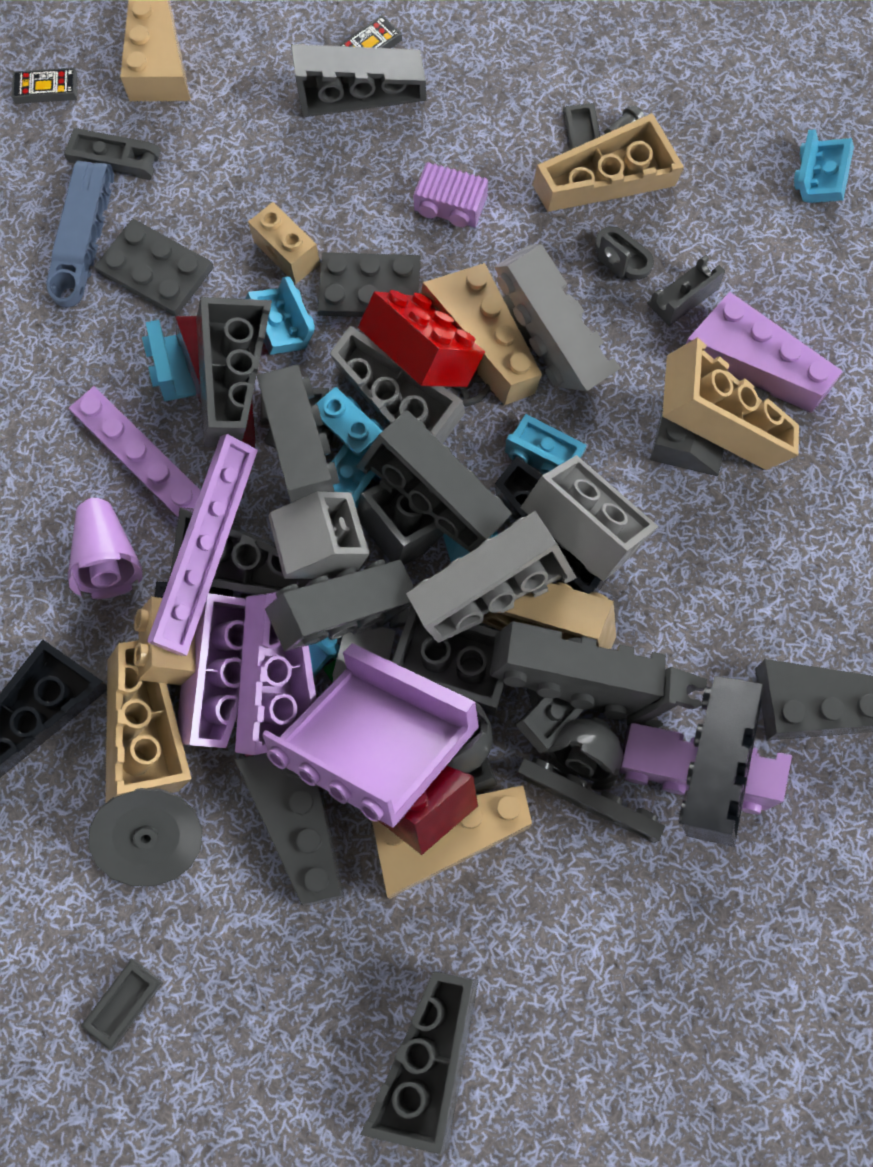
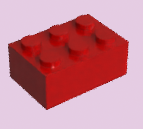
M390 290L389 293L374 291L358 326V329L420 386L468 387L485 354V351L475 343L476 339L472 334L456 327L451 316L434 308L432 300L421 293L405 295L396 290Z

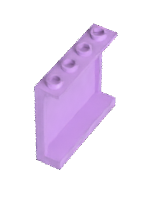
M352 643L343 652L347 669L280 737L267 730L262 735L268 750L267 757L276 767L280 769L286 767L298 774L306 784L310 786L318 785L327 790L338 802L343 804L348 802L359 808L368 819L374 822L380 820L394 828L479 728L476 704L473 700Z

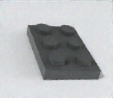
M134 218L130 220L94 266L97 273L174 316H178L214 268L212 261Z
M322 252L318 316L363 317L374 291L389 293L390 290H396L405 295L419 293L421 255Z

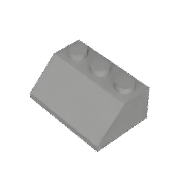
M577 455L541 476L520 507L528 515L536 511L558 544L563 549L572 553L584 564L591 574L597 576L602 581H605L620 569L659 527Z

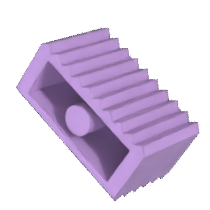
M427 162L413 195L414 210L429 219L440 217L449 220L457 227H466L468 225L476 228L488 196V180L485 177H475L467 172L462 173L455 169L450 170L448 167L444 168L442 165L437 166Z

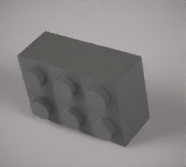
M411 605L392 662L466 698H470L480 704L485 714L496 716L505 688L503 680L490 676L495 635L499 631L476 625L438 643L424 628Z

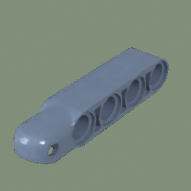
M76 161L73 167L46 280L47 291L52 300L59 306L67 308L78 304L84 295L87 279L91 277L92 273L89 272L90 266L94 265L98 249L96 240L101 236L105 217L102 215L103 211L107 210L112 189H109L110 183L114 182V171L111 164H93L92 162ZM68 288L74 289L70 296L61 298L64 290Z

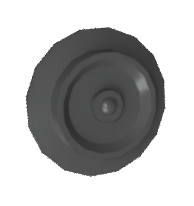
M137 788L132 792L113 797L98 809L89 826L88 848L96 866L111 879L130 886H157L175 880L193 865L201 850L203 829L196 811L182 797L158 788Z

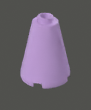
M99 498L87 499L76 509L68 569L69 587L75 594L80 596L81 591L91 593L92 599H106L128 593L132 590L131 584L138 579L140 583L142 580V566L112 505L108 501Z

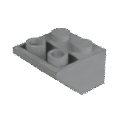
M317 491L270 512L268 516L284 579H316L325 575L328 576V579H334L339 573L347 569L356 567L359 570L369 555L352 493Z

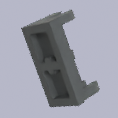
M707 255L701 257L697 261L696 266L664 290L659 289L653 293L652 298L647 302L652 310L668 326H671L719 289L725 270L718 265L710 271L707 267V262L709 261Z
M672 666L665 670L664 696L627 716V725L635 723L659 728L663 726V723L659 720H653V718L678 705L688 709L700 707L702 702L698 699L690 698L688 694L695 690H705L707 679Z

